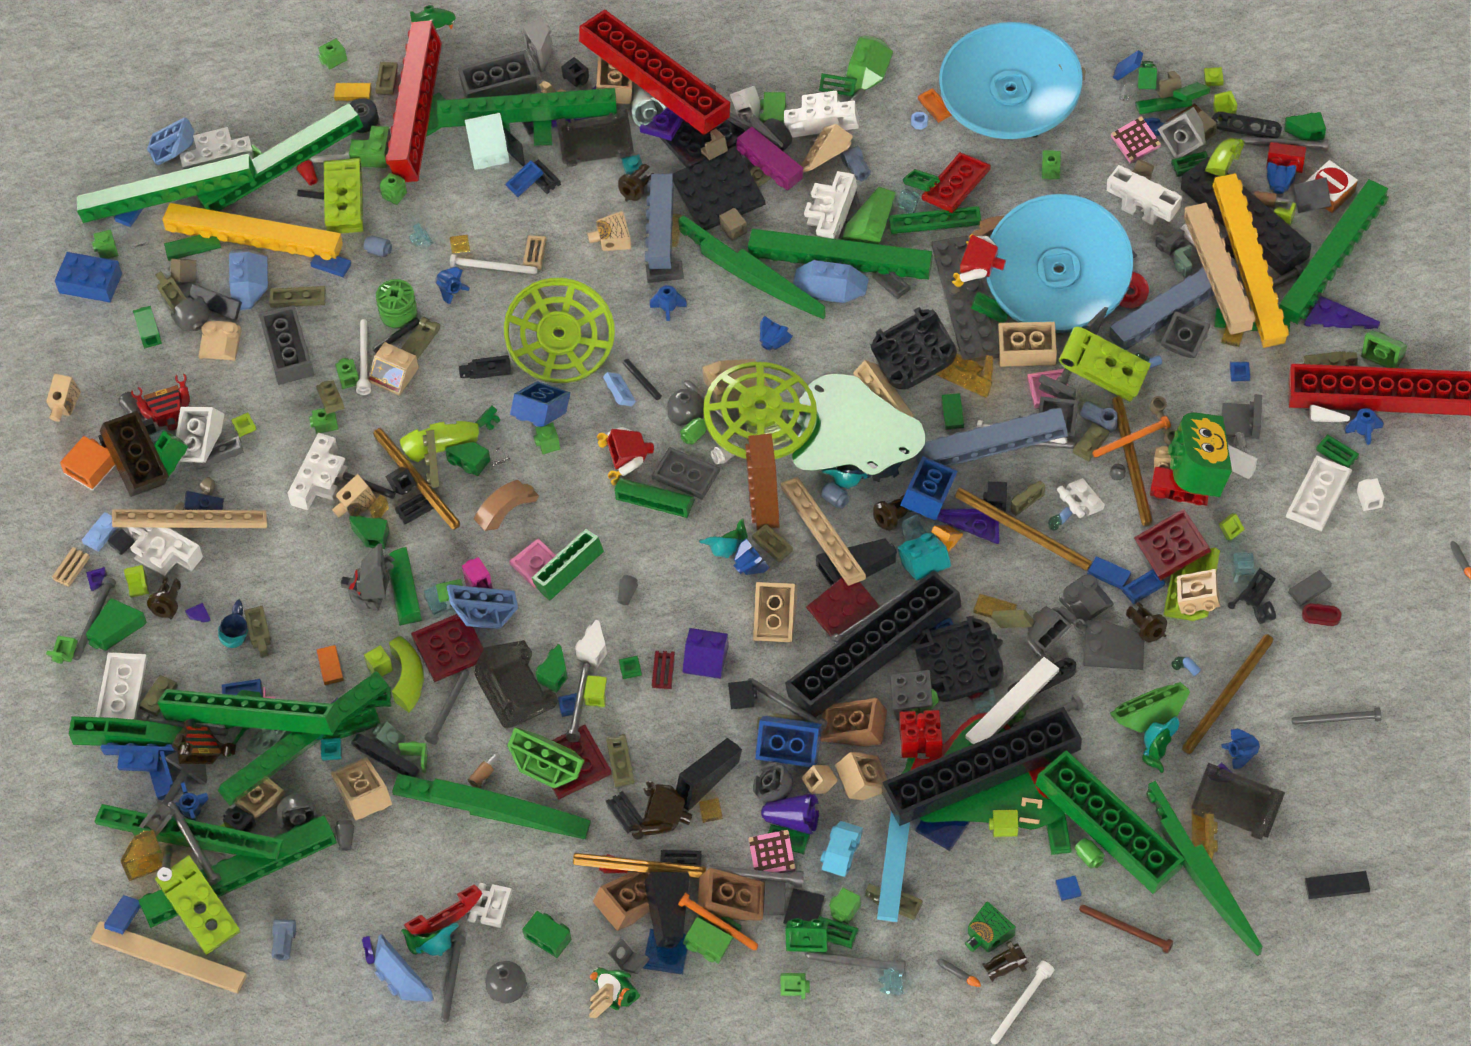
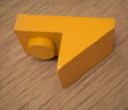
M934 525L931 531L947 547L948 553L963 536L962 532L949 525Z

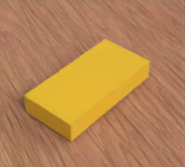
M336 83L335 101H353L359 98L370 100L371 83Z

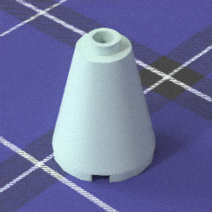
M635 84L633 87L632 118L638 126L642 124L646 126L653 121L654 116L661 114L667 107Z

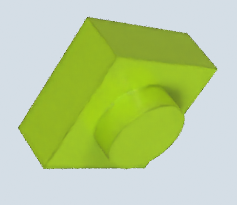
M1222 67L1204 68L1206 86H1223Z
M248 412L231 419L239 437L256 430V426Z
M1231 513L1218 524L1227 540H1232L1245 530L1235 513Z

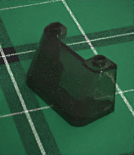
M627 109L618 110L615 116H613V113H609L608 116L575 121L570 119L571 123L565 121V118L556 120L563 164H567V167L577 166V163L613 157H620L622 159L630 157V154L634 153Z
M525 640L484 647L474 668L475 677L504 728L515 727L553 709L558 702L556 693L551 689L542 691L528 666L532 657V651Z
M1208 762L1205 765L1191 809L1194 810L1193 814L1203 818H1205V815L1211 816L1252 832V837L1262 840L1263 837H1269L1285 792L1276 788H1269L1267 785L1260 784L1225 769H1220L1218 766Z

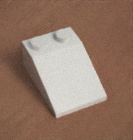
M181 407L176 437L184 441L188 448L179 462L206 463L221 434L224 413L213 407Z

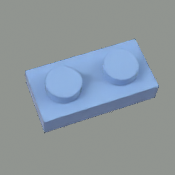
M607 372L603 378L607 383V387L614 395L615 401L619 405L632 407L636 401L622 376L617 373Z
M104 512L82 539L83 544L99 552L118 528L112 527V516Z

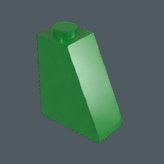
M110 598L87 631L86 636L90 646L106 651L143 627L147 621L143 612Z

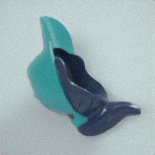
M835 467L821 470L822 473L833 476L836 485L846 489L856 486L861 479L872 476L848 467H844L842 470Z
M240 599L233 605L232 614L224 617L218 627L219 640L228 648L241 646L248 633V624L243 617V605Z

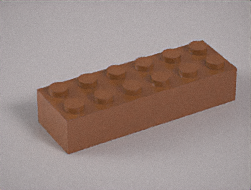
M772 433L748 436L749 443L745 444L752 523H756L757 530L765 524L771 529L780 528Z

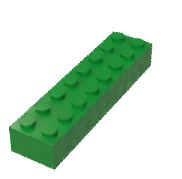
M1067 750L1038 774L1035 786L1152 894L1156 893L1181 870L1185 858Z

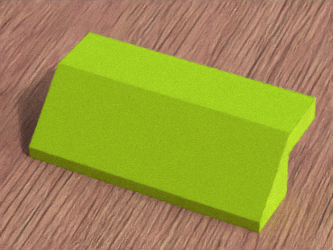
M1216 547L1210 548V553L1171 575L1163 615L1189 621L1208 617L1209 611L1206 610L1196 611L1192 615L1181 614L1178 605L1177 576L1212 569L1217 571L1219 549Z

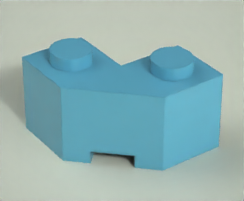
M843 821L832 827L829 845L821 856L822 870L843 877L848 874L854 852L860 844L863 832L862 827Z

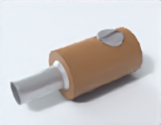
M1254 191V196L1266 206L1275 207V204L1288 205L1289 199L1276 197V193Z
M494 754L488 762L483 761L469 777L468 782L476 788L483 786L488 777L493 773L494 769L492 766L497 762L499 756Z

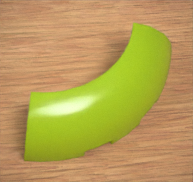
M1230 138L1220 143L1214 150L1205 172L1218 176L1227 175L1233 159L1239 160L1245 145L1244 140Z
M456 421V424L446 425L445 422L429 424L430 428L421 431L416 429L402 437L399 441L405 454L411 460L418 463L425 458L424 454H428L427 446L423 445V435H426V431L434 430L436 453L445 451L450 446L470 442L476 443L479 427L477 423Z
M398 636L389 642L391 654L402 666L400 679L392 690L394 702L410 713L421 696L424 671L419 655L413 646L404 637Z

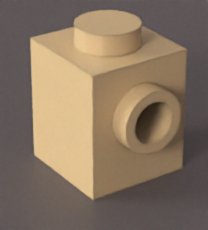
M813 765L801 778L811 794H826L838 781L828 765Z

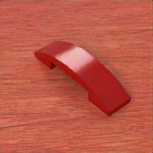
M473 884L457 894L459 902L429 919L419 915L405 923L404 927L411 934H425L445 928L469 912L483 893Z

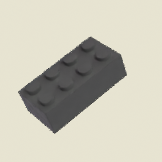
M526 50L458 68L460 82L466 98L518 95L537 90L536 77Z
M295 305L259 314L278 385L314 376Z

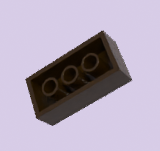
M138 411L103 422L99 432L130 497L165 485L169 476Z

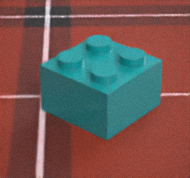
M932 532L922 534L917 539L905 541L902 545L897 546L902 566L916 581L926 577L932 571L937 573L951 567L947 547Z

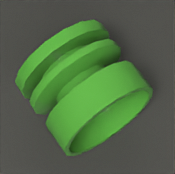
M391 279L379 286L376 291V302L380 318L386 326L402 328L417 317L418 308L414 290L408 282L401 279Z

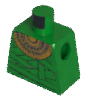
M987 901L969 923L968 934L971 938L965 942V945L972 952L979 946L987 952H991L1015 936L1016 926Z

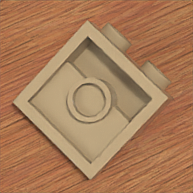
M1216 569L1177 576L1178 605L1181 614L1192 615L1199 610L1212 611L1216 607H1220Z

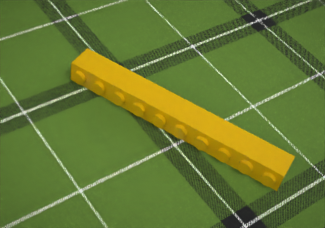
M1236 173L1214 178L1213 189L1251 310L1255 315V323L1262 346L1266 348L1285 344L1287 336H1289V330L1287 325L1283 323V311L1279 309L1277 304L1278 295L1276 292H1273V279L1267 273L1268 264L1262 257L1263 248L1257 241L1258 233L1257 229L1253 228L1252 213L1247 210V198L1245 195L1243 196L1241 191L1243 190L1242 182L1238 180Z
M169 203L163 216L165 230L169 232H177L189 236L201 235L204 238L215 236L223 242L227 241L239 245H249L256 248L271 249L273 251H282L307 257L318 255L324 260L336 259L343 246L341 233Z

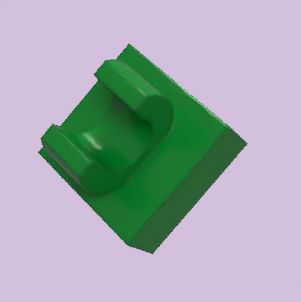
M490 406L475 423L480 428L486 425L487 429H494L495 427L491 424V420L495 421V423L500 422V418L494 415L497 409L494 406Z

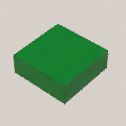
M638 656L619 659L623 679L642 676Z

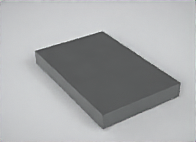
M669 447L652 474V479L703 500L720 472V467Z

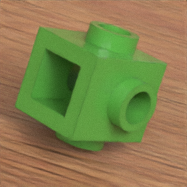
M389 173L380 182L382 198L395 205H398L407 194L405 180L399 175Z

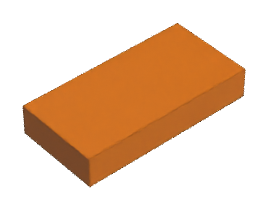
M933 88L918 96L920 103L938 123L952 116L944 105L942 98Z
M336 645L316 649L324 685L344 681Z

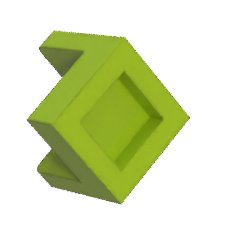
M1232 91L1214 95L1213 110L1215 113L1226 112L1236 114L1237 102Z
M1292 202L1290 210L1277 206V209H1274V213L1291 226L1295 215L1296 203Z
M143 565L124 569L130 597L149 594L147 576Z
M587 675L584 693L585 705L605 707L606 677Z

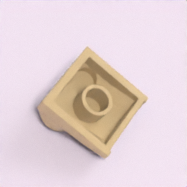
M207 321L202 326L203 334L199 359L235 361L242 332L241 327L233 322Z
M268 778L234 804L249 815H253L254 819H257L269 808L278 806L285 793L282 788Z

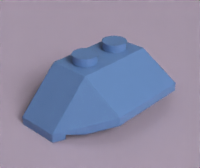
M186 117L152 134L147 150L155 164L160 165L176 157L193 144L195 131Z
M251 248L234 249L229 253L231 298L242 302L240 310L252 309L255 305L254 303L268 289V258Z
M813 260L796 268L793 284L816 300L846 303L859 296L866 295L869 278L851 265Z
M458 585L447 586L450 604L466 626L500 629L518 609L515 591Z
M382 934L379 935L374 962L376 976L380 981L385 980L388 984L387 988L392 995H398L401 1000L431 1002L433 1000L432 991Z

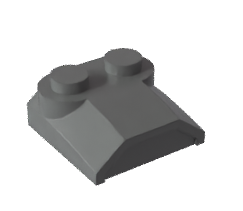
M1175 311L1160 345L1179 355L1196 358L1203 341L1208 336L1210 324Z
M1041 396L1039 413L1049 409L1061 408L1067 427V438H1074L1078 400Z
M1089 574L1078 578L1059 595V601L1071 613L1077 616L1076 619H1083L1085 622L1092 620L1114 605L1113 601L1098 585L1097 579Z

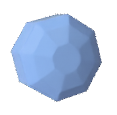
M915 112L911 116V125L915 129H924L928 125V116L924 112Z

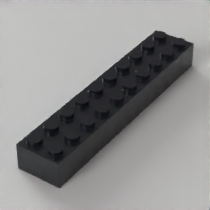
M932 571L785 682L788 697L801 709L817 717L916 642L923 630L929 628L930 631L962 606L960 592L938 573Z
M1061 707L882 782V795L897 823L901 826L1049 764L1066 750L1070 754L1080 751L1082 738L1065 708Z

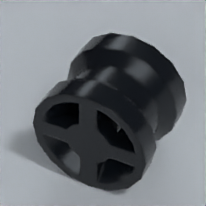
M1270 601L1265 602L1261 606L1259 604L1254 606V614L1259 624L1265 623L1266 620L1272 621L1276 619V613Z

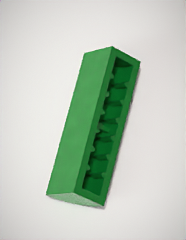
M623 478L619 479L614 489L616 500L688 518L695 501L693 496Z
M585 529L532 577L534 585L549 601L553 599L604 552L599 537Z
M407 547L399 548L389 554L395 560L391 562L394 567L392 570L388 569L399 626L420 622L422 617Z

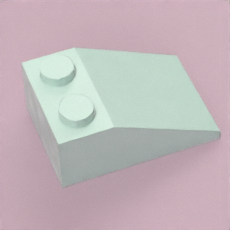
M500 113L465 120L474 170L509 163Z

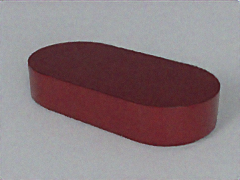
M1310 603L1302 609L1303 620L1310 624L1336 626L1341 621L1342 613L1335 606Z

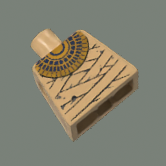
M623 211L597 220V231L587 233L589 244L600 241L603 251L632 249Z
M54 373L47 397V404L52 410L49 418L53 421L59 422L62 415L70 416L81 391L72 377Z
M357 474L336 494L340 503L332 511L338 518L346 512L350 516H358L377 504L378 501L369 486Z

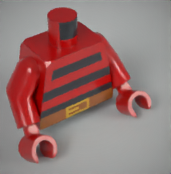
M183 373L184 380L182 382L178 381V375L175 376L176 382L180 384L179 388L178 385L159 390L144 395V399H142L143 391L140 387H138L140 391L138 396L134 395L131 390V396L137 399L136 403L142 416L146 419L152 418L153 422H156L159 427L167 426L169 431L176 430L181 407H188L190 403L188 386L185 385L187 376Z

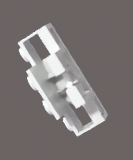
M830 91L802 95V108L784 110V124L793 138L820 134L824 127L833 124L839 125L844 130L858 129L859 115L855 101L840 103L838 101V92Z
M228 127L193 135L196 149L179 154L183 170L249 154L251 160L255 158L249 136L231 140Z
M1118 165L1107 179L1106 191L1122 198L1121 210L1133 215L1136 211V205L1143 208L1141 211H1144L1142 220L1151 225L1156 222L1157 216L1170 222L1181 208V195L1132 172L1128 168Z
M837 171L832 186L814 184L811 195L816 199L814 205L809 202L807 203L804 215L809 217L807 225L817 226V237L839 239L857 189L855 174Z
M321 433L317 434L288 491V497L292 506L309 510L316 495L334 500L338 492V486L333 485L336 477L343 481V474L348 472V467L343 465L345 458L336 455L338 452L336 438Z
M128 527L131 537L136 539L135 543L130 547L131 551L137 554L134 559L163 576H166L176 563L192 571L203 558L198 544L170 528Z

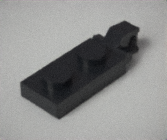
M509 355L472 359V362L468 363V365L459 366L460 378L478 379L510 375Z

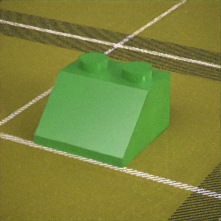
M1372 330L1365 335L1361 357L1385 368H1398L1405 357L1407 345L1381 332Z

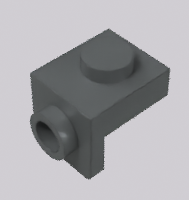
M1178 228L1168 239L1158 234L1156 236V247L1161 252H1165L1170 256L1176 249L1183 246L1185 231Z

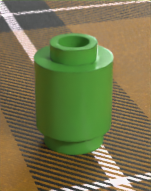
M700 417L692 419L680 431L682 441L691 445L698 441L706 433L705 421Z
M1084 838L1075 846L1076 854L1089 868H1098L1104 862L1105 854L1092 840Z

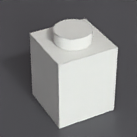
M1365 479L1359 482L1357 494L1363 511L1382 508L1384 495L1378 479Z

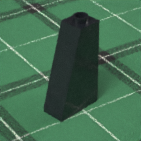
M886 538L847 547L866 574V578L896 562V548L892 543L889 544ZM826 553L816 555V566L830 586H832L842 578L841 574Z
M726 738L679 774L676 791L684 798V808L687 811L692 809L739 763L742 749L729 738Z
M650 872L644 884L657 947H665L667 949L674 948L683 938L686 906L681 907L678 903L685 892L688 894L689 872Z

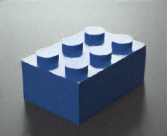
M66 252L55 278V283L60 294L110 303L122 276L119 262L116 260Z
M536 381L514 393L510 415L515 416L520 421H530L535 426L543 427L566 414L571 392Z
M922 456L900 506L936 521L958 471Z
M762 716L759 721L755 759L805 767L816 765L818 763L822 724Z

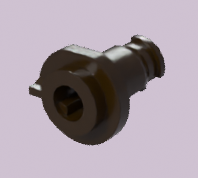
M642 164L631 175L624 174L619 178L618 188L625 197L626 202L628 200L637 201L643 196V188L651 180V174L649 176L645 175L641 179L639 177L650 168L649 165Z
M904 495L890 503L880 501L874 505L873 517L878 526L891 531L897 527L898 519L904 517L908 512H912V510L900 506Z
M165 577L158 592L149 596L147 606L154 615L172 620L178 610L176 597L178 590L181 588V582L175 578L170 588L167 584L168 577Z
M1140 602L1137 603V611L1132 606L1127 609L1126 616L1132 619L1133 623L1140 629L1139 636L1142 640L1149 643L1157 641L1162 636H1167L1165 634L1167 620L1163 615H1153L1149 610L1143 608Z
M1011 941L1007 942L1008 950L993 957L986 964L982 963L988 972L1007 961L1006 964L988 973L992 982L995 978L1004 976L1018 967L1022 972L1027 970L1025 965L1029 962L1018 943L1013 945Z

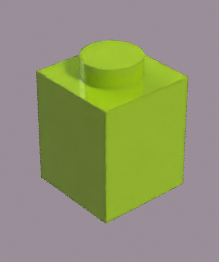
M381 645L364 654L366 665L372 674L377 671L383 677L393 671L391 660Z
M993 810V818H989V830H993V837L1018 836V810Z

